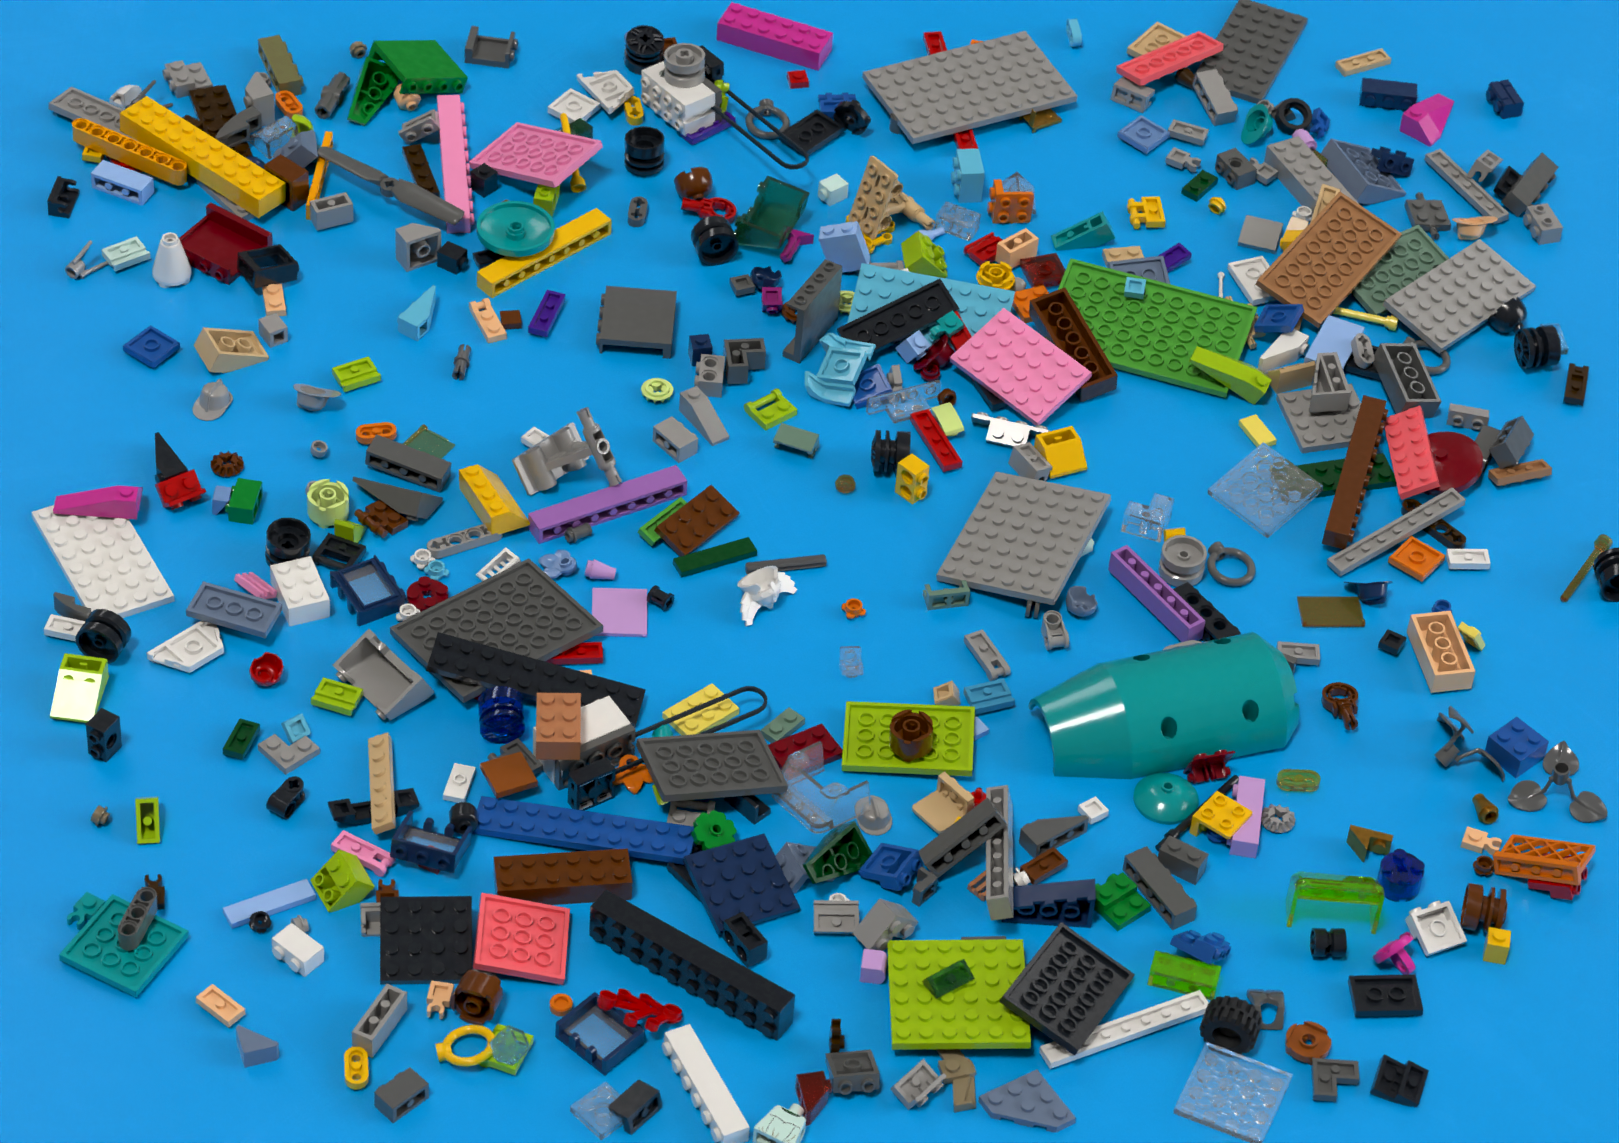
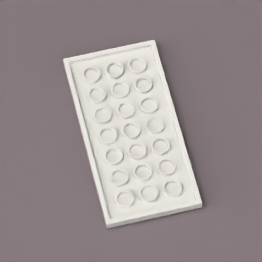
M54 505L31 512L33 521L82 606L91 608V612L96 609H106L125 618L174 602V594L129 519L53 514Z

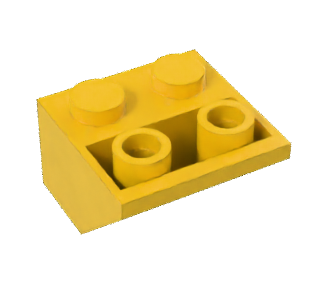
M1073 426L1036 435L1034 447L1052 466V470H1050L1048 475L1050 479L1087 470L1081 438Z

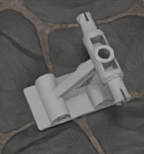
M588 407L576 412L584 427L583 435L586 441L581 440L576 426L572 422L512 459L528 495H533L538 491L547 490L557 484L556 479L567 472L576 471L587 464L586 460L591 455L594 456L599 469L604 471L610 486H615L622 482L615 468L616 460L610 450V444L605 439L600 425L594 422Z

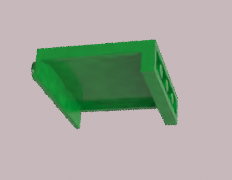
M436 40L373 41L368 55L370 58L383 60L403 82L400 94L462 93L468 79L466 74Z

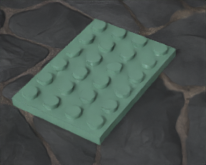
M1419 225L1400 232L1402 233L1401 238L1351 292L1369 314L1383 316L1390 313L1383 306L1387 298L1449 259Z

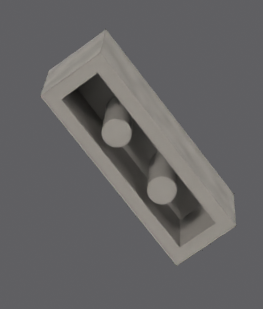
M1216 69L1196 73L1192 85L1213 125L1217 126L1234 122L1238 113V107L1233 102L1230 91L1226 89L1222 76L1219 75Z
M389 984L385 985L353 1029L352 1047H362L367 1051L369 1057H374L407 1011L406 991Z

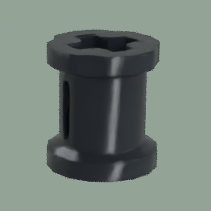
M657 585L653 586L647 595V602L661 606V609L667 611L672 606L675 599L674 594H667L660 590V587Z

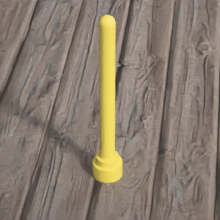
M1337 307L1332 313L1382 324L1392 331H1396L1399 319L1394 315L1382 317Z

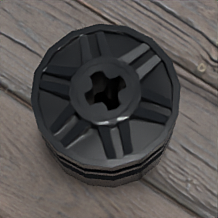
M640 25L632 28L627 33L624 63L630 71L642 75L641 70L663 61L665 41L663 34L658 29L648 25Z
M641 126L635 127L625 134L624 165L629 172L648 176L654 175L663 169L664 135L661 131L653 127Z
M1553 325L1539 326L1536 329L1533 327L1522 328L1516 331L1514 351L1519 366L1522 369L1536 368L1539 365L1543 367L1559 363L1561 343L1559 334Z
M881 430L875 431L871 445L873 472L878 473L879 464H883V473H887L889 464H893L894 474H897L898 462L910 455V432L897 431L895 440H890V432L888 430L885 432V439H881Z
M280 518L269 525L266 531L265 548L266 563L269 567L270 565L309 557L311 534L308 526L295 518Z
M1611 548L1597 556L1593 563V569L1602 596L1607 601L1619 602V548Z

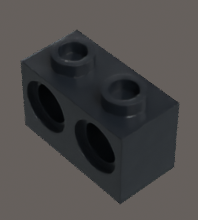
M744 912L724 920L723 939L747 968L767 959L768 941Z

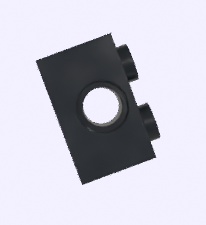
M101 708L86 723L88 754L96 759L107 762L122 747L120 716Z

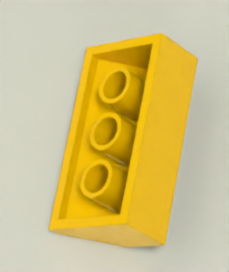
M478 464L459 469V489L491 534L498 533L499 535L530 525L529 520L497 474Z

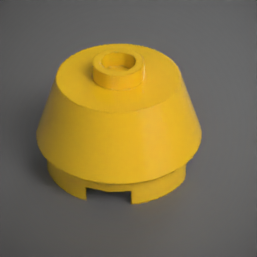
M987 261L980 266L976 274L978 285L1010 290L1015 282L1012 267L1000 261V264H990V261Z

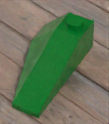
M368 56L366 57L356 82L347 120L365 126L396 88L399 78L386 63Z

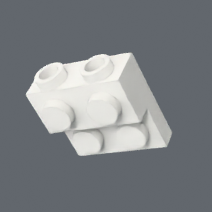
M1440 901L1433 902L1426 909H1421V907L1409 911V916L1405 918L1413 938H1418L1426 957L1467 942L1449 901L1444 903Z

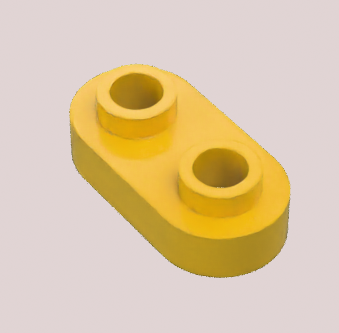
M358 1046L347 1049L344 1054L345 1083L351 1089H362L368 1084L369 1080L367 1051Z

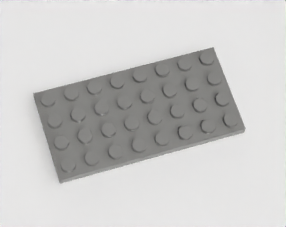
M1479 239L1387 298L1383 306L1440 354L1487 323L1488 318L1492 314L1495 317L1497 309L1510 299L1514 298L1516 300L1517 297L1523 299L1532 293L1536 285Z

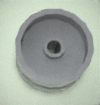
M679 43L666 49L664 52V78L668 84L677 88H692L700 85L705 80V52L702 48L691 43Z
M1176 535L1168 538L1162 546L1158 568L1162 579L1176 587L1186 582H1189L1192 586L1202 580L1205 569L1206 547L1198 539L1187 535Z

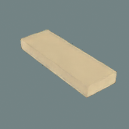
M1381 48L1335 62V67L1346 77L1391 63V58Z

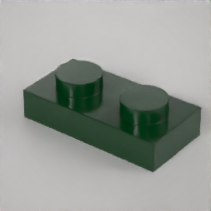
M1202 170L1182 188L1181 194L1197 202L1218 183V177Z
M239 718L223 747V755L244 760L260 731V724Z

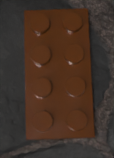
M710 485L660 523L654 531L681 557L691 554L736 519L740 513Z

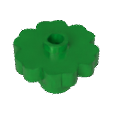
M712 810L709 814L702 812L693 822L694 829L691 835L696 845H702L703 851L735 842L733 836L737 830L734 827V823L732 820H726V816L722 812Z

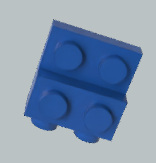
M881 843L860 868L859 873L861 878L879 881L881 888L901 891L904 886L910 885L911 877L915 872H918L923 863L917 849Z
M1189 930L1173 936L1170 942L1172 946L1209 965L1226 958L1231 950L1230 943L1224 940V936L1216 932L1202 936L1196 931Z

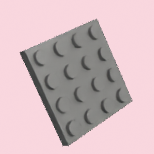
M1348 384L1351 391L1348 409L1340 411L1309 412L1312 389L1277 394L1276 401L1301 453L1349 447L1361 405L1352 384Z

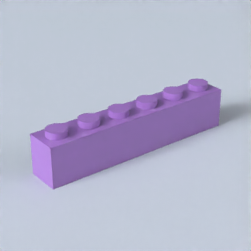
M1128 545L1111 552L1108 570L1181 642L1189 640L1198 641L1203 638L1205 620Z

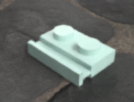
M136 236L103 248L102 256L110 266H113L114 271H118L150 259V252L146 250V247Z

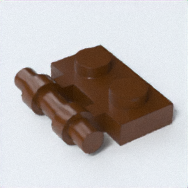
M381 500L366 506L365 512L357 509L354 513L361 524L367 525L371 528V532L375 535H380L382 538H385L388 532L393 535L408 527V520Z

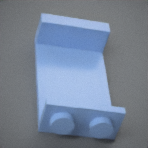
M1329 315L1307 352L1304 363L1315 361L1316 364L1318 353L1337 352L1342 369L1344 370L1352 354L1351 341L1356 334H1364L1365 327Z

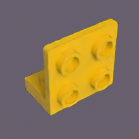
M1216 791L1192 816L1190 834L1197 837L1202 831L1205 832L1209 828L1222 837L1230 839L1252 816V811Z

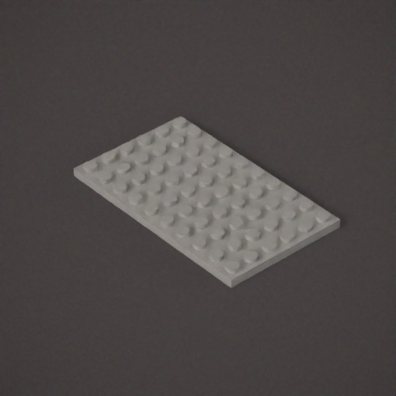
M1026 31L863 72L862 75L864 81L890 115L892 113L894 119L897 120L898 126L912 144L1030 114L1032 109L1038 112L1077 101V94Z

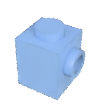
M918 330L899 344L896 350L905 362L909 363L914 358L918 361L927 354L925 350L931 345L920 330Z

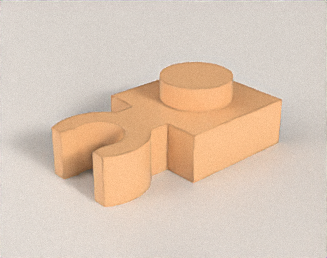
M1467 826L1461 848L1481 854L1483 850H1487L1489 854L1493 855L1495 851H1499L1502 840L1496 837L1487 838V832Z
M431 980L427 995V1004H429L427 1006V1017H431L433 1011H438L439 1019H443L444 1007H450L454 984Z

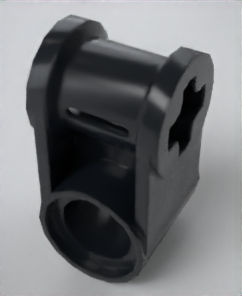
M289 777L271 794L266 808L284 819L291 817L293 812L305 800V794L302 791L304 788L303 780L299 777Z

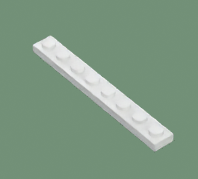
M1198 990L1097 1026L1075 1056L1055 1041L1040 1046L1039 1053L1051 1069L1203 1015L1209 1002L1202 992Z

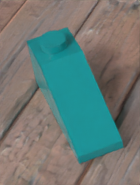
M1102 211L1052 235L1051 238L1056 251L1097 247L1115 239L1109 221Z

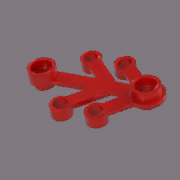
M619 989L617 995L609 990H601L597 999L598 1006L603 1010L608 1011L613 1007L635 1011L633 1013H626L623 1023L629 1027H636L638 1020L655 1015L657 1017L647 1018L645 1028L649 1031L657 1032L661 1024L665 1022L675 1024L681 1022L682 1010L674 1004L663 1006L645 993H641L639 998H637L626 989Z

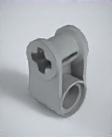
M1053 610L1047 611L1043 615L1041 626L1046 650L1049 651L1057 647L1069 648V635L1065 629L1061 614Z

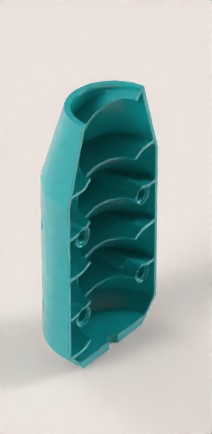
M1254 632L1098 663L1030 700L1028 705L1030 710L1038 706L1045 718L1053 750V774L1060 777L1135 779L1155 773L1186 768L1194 756L1201 753L1213 755L1219 750L1235 751L1231 757L1235 758L1286 746L1299 722V704L1295 703L1293 695L1297 692V688L1288 661L1281 651Z

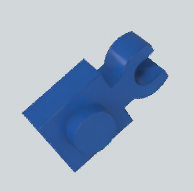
M1320 107L1313 110L1311 119L1313 126L1310 128L1311 133L1316 132L1317 140L1324 137L1330 123V119Z

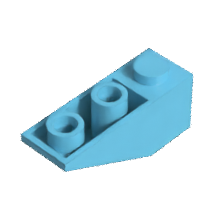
M433 285L418 300L414 301L407 310L400 313L397 319L399 333L419 341L429 331L436 302V286Z

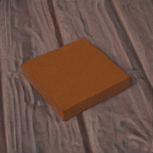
M521 751L480 763V769L496 798L538 786V781Z

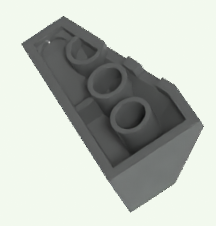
M353 477L352 481L397 512L406 514V519L409 520L428 519L443 500L442 497L358 477Z

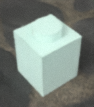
M836 173L819 181L818 197L828 206H832L847 198L849 183Z

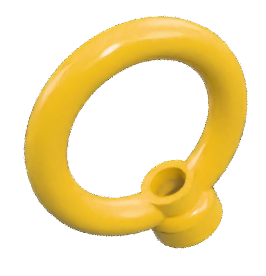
M481 1025L459 1027L450 1032L443 1042L435 1044L439 1062L447 1060L453 1065L462 1067L480 1064L494 1053L497 1046L496 1037L490 1029ZM478 1034L487 1039L486 1048L475 1056L459 1057L452 1053V1043L461 1036Z

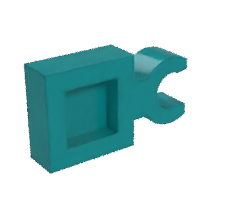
M86 892L73 906L74 912L67 916V924L71 925L72 922L78 921L76 923L77 930H81L85 926V920H90L105 901Z

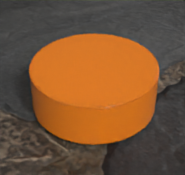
M556 994L550 999V1011L556 1016L563 1017L573 1008V1001L566 994Z

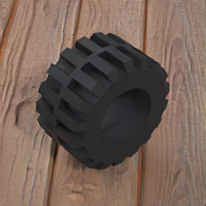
M1219 996L1216 999H1212L1207 1005L1200 1025V1035L1206 1043L1210 1044V1047L1217 1049L1219 1052H1225L1230 1055L1246 1054L1254 1048L1262 1025V1017H1260V1012L1255 1010L1256 1007L1248 1004L1246 1000H1241L1238 997Z

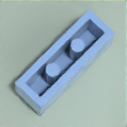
M102 160L91 172L92 188L143 206L154 193L153 177Z

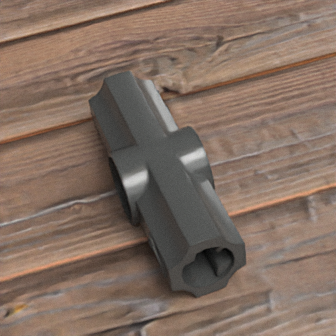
M339 72L335 74L330 84L323 87L321 99L315 107V114L319 118L326 119L330 117L336 106L342 104L344 92L350 84V78L346 73Z

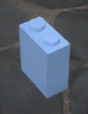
M858 221L826 225L820 228L819 242L825 258L843 266L842 273L860 270L862 263H870L871 256Z

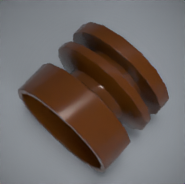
M1468 883L1461 912V928L1476 931L1479 922H1483L1484 933L1488 932L1490 924H1493L1492 928L1501 929L1507 913L1506 889L1500 888L1498 896L1495 898V887H1491L1488 896H1484L1483 885Z

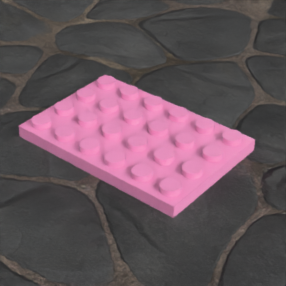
M516 122L470 160L469 164L472 169H475L485 163L496 170L498 175L555 188L567 177L571 176L580 166L584 165L603 146L600 140Z
M1005 308L998 312L950 356L951 363L1035 426L1042 424L1092 377L1091 371Z

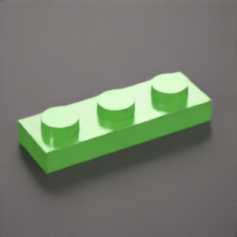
M682 497L678 498L640 527L637 533L651 546L655 545L662 539L654 531L655 528L687 502Z

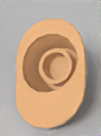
M1492 216L1452 219V221L1457 222V236L1460 240H1476L1480 238L1484 233L1486 224L1498 220L1497 217Z

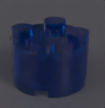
M1396 849L1394 852L1387 854L1381 860L1376 880L1380 894L1394 902H1399V899H1406V902L1413 900L1419 894L1425 864L1403 849Z

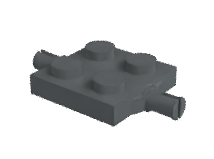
M1418 192L1415 195L1417 199L1405 201L1404 206L1412 227L1419 225L1424 231L1430 232L1433 240L1434 238L1437 240L1440 237L1438 231L1450 230V220L1442 200H1426L1423 193Z

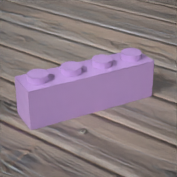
M1239 775L1238 784H1233L1232 796L1236 797L1234 801L1251 810L1252 816L1230 839H1227L1226 845H1230V855L1256 858L1265 779Z

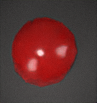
M265 652L257 659L254 658L249 669L251 679L259 686H273L282 676L284 668L282 659L276 654Z

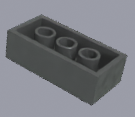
M1381 343L1374 354L1375 360L1373 363L1395 413L1398 414L1410 408L1421 406L1424 418H1433L1441 404V399L1416 344Z

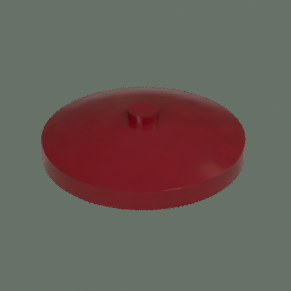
M1456 432L1428 434L1440 487L1425 491L1423 494L1438 496L1452 487L1459 493L1472 486L1479 479L1483 470V455L1478 444L1468 436Z

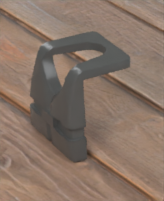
M1248 989L1246 995L1253 1006L1256 1007L1255 1010L1260 1012V1017H1262V1004L1270 1003L1278 1007L1273 1023L1265 1024L1262 1021L1260 1029H1283L1285 1010L1283 992L1281 990L1264 991L1263 989Z

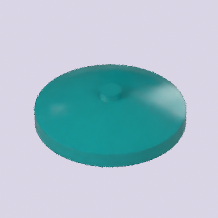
M505 201L486 208L477 220V236L480 242L489 250L504 256L524 257L539 253L551 244L555 234V224L551 215L543 208L523 201Z

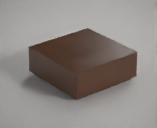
M520 310L500 311V321L504 329L522 328Z

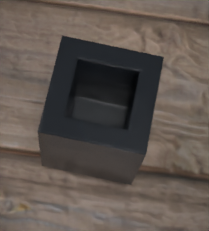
M485 163L471 171V190L483 198L498 189V172Z
M447 241L437 251V266L455 275L468 265L467 249Z

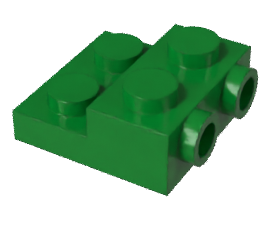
M1123 872L1119 875L1111 874L1107 878L1106 883L1102 885L1095 884L1096 900L1094 910L1117 931L1150 912L1152 905L1137 892L1138 886Z

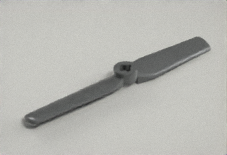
M323 146L317 149L318 156L370 183L380 186V192L385 197H395L406 205L452 225L459 223L464 216V211L414 183L402 179L398 181L395 178L388 177L380 170L330 147Z

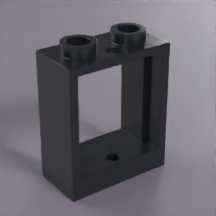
M281 244L238 252L237 270L254 289L270 284L297 280L299 264ZM276 264L278 265V266H273V267H268V268H263V269L260 268V267H265V266H270V265H276Z

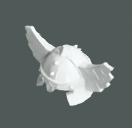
M776 566L760 568L749 573L738 582V587L744 592L740 602V612L742 613V620L745 621V626L752 625L754 616L761 606L769 609L773 608L779 593L789 592L794 594L796 592L795 582L790 579V576L785 575V572H778Z

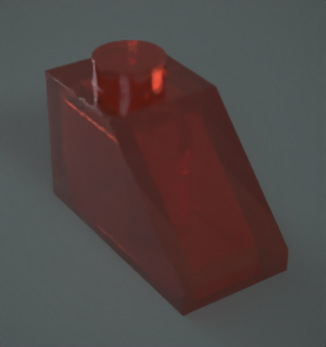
M824 1071L796 1075L795 1091L799 1105L804 1109L802 1115L806 1119L805 1126L811 1125L828 1103V1094L832 1093L831 1082L829 1079L826 1080Z

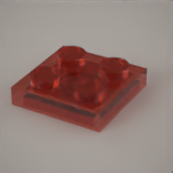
M1057 253L1020 259V267L1032 288L1042 285L1045 288L1060 285L1065 268Z

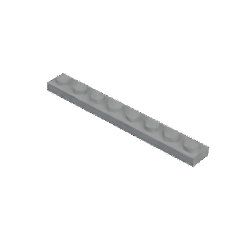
M1452 487L1327 559V565L1341 577L1464 506L1466 499Z

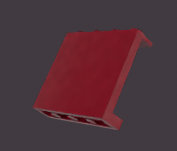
M211 202L206 206V216L179 238L192 267L227 285H230L241 275L237 270L238 252L273 246L271 232Z

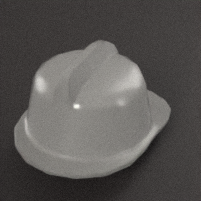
M221 379L203 386L201 394L192 408L196 418L203 421L215 420L225 412L233 401L232 394Z
M294 384L293 386L297 390V406L309 411H319L325 406L329 397L341 396V393L336 390L317 388L306 384Z
M866 795L855 801L853 810L862 831L869 835L879 836L890 830L892 816L885 800L878 796Z

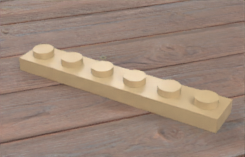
M388 732L368 739L371 823L375 835L396 828L392 738Z

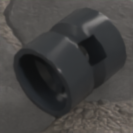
M1312 928L1310 934L1312 957H1326L1327 954L1331 957H1345L1347 938L1344 928H1331L1330 931H1327L1325 928Z

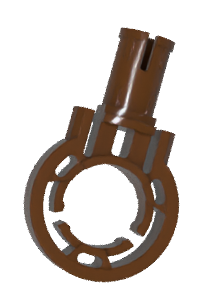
M1341 682L1326 685L1322 691V705L1331 711L1334 716H1337L1338 713V718L1343 720L1347 730H1350L1349 724L1352 730L1358 726V721L1354 715L1358 711L1357 690L1353 686ZM1343 695L1347 696V698L1341 699L1335 697L1334 699L1332 696Z

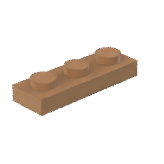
M1543 459L1520 463L1512 468L1507 466L1503 469L1495 468L1488 471V477L1497 486H1505L1509 483L1524 482L1525 480L1540 479L1544 476L1552 475V467Z

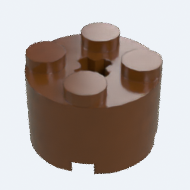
M903 710L895 714L891 720L889 732L891 750L906 762H911L931 752L933 745V722L931 718L921 711L914 713L912 710Z
M468 970L460 979L450 999L452 1010L455 1011L456 1009L460 1014L459 1018L470 1024L481 1025L485 1021L492 1020L503 998L500 979L496 976L476 972L475 970Z

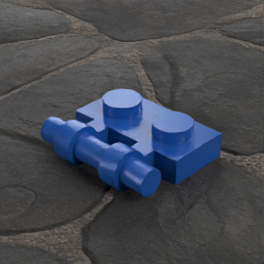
M848 93L818 95L820 112L830 118H833L834 109L840 102L856 100L855 94Z

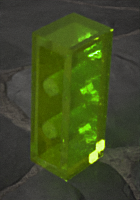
M1155 950L1147 985L1183 994H1190L1200 990L1207 1000H1212L1215 997L1222 966L1209 965L1205 962Z

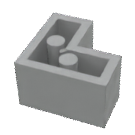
M879 899L852 934L867 949L884 951L887 948L888 940H891L894 936L906 939L914 932V928L919 922L902 905Z

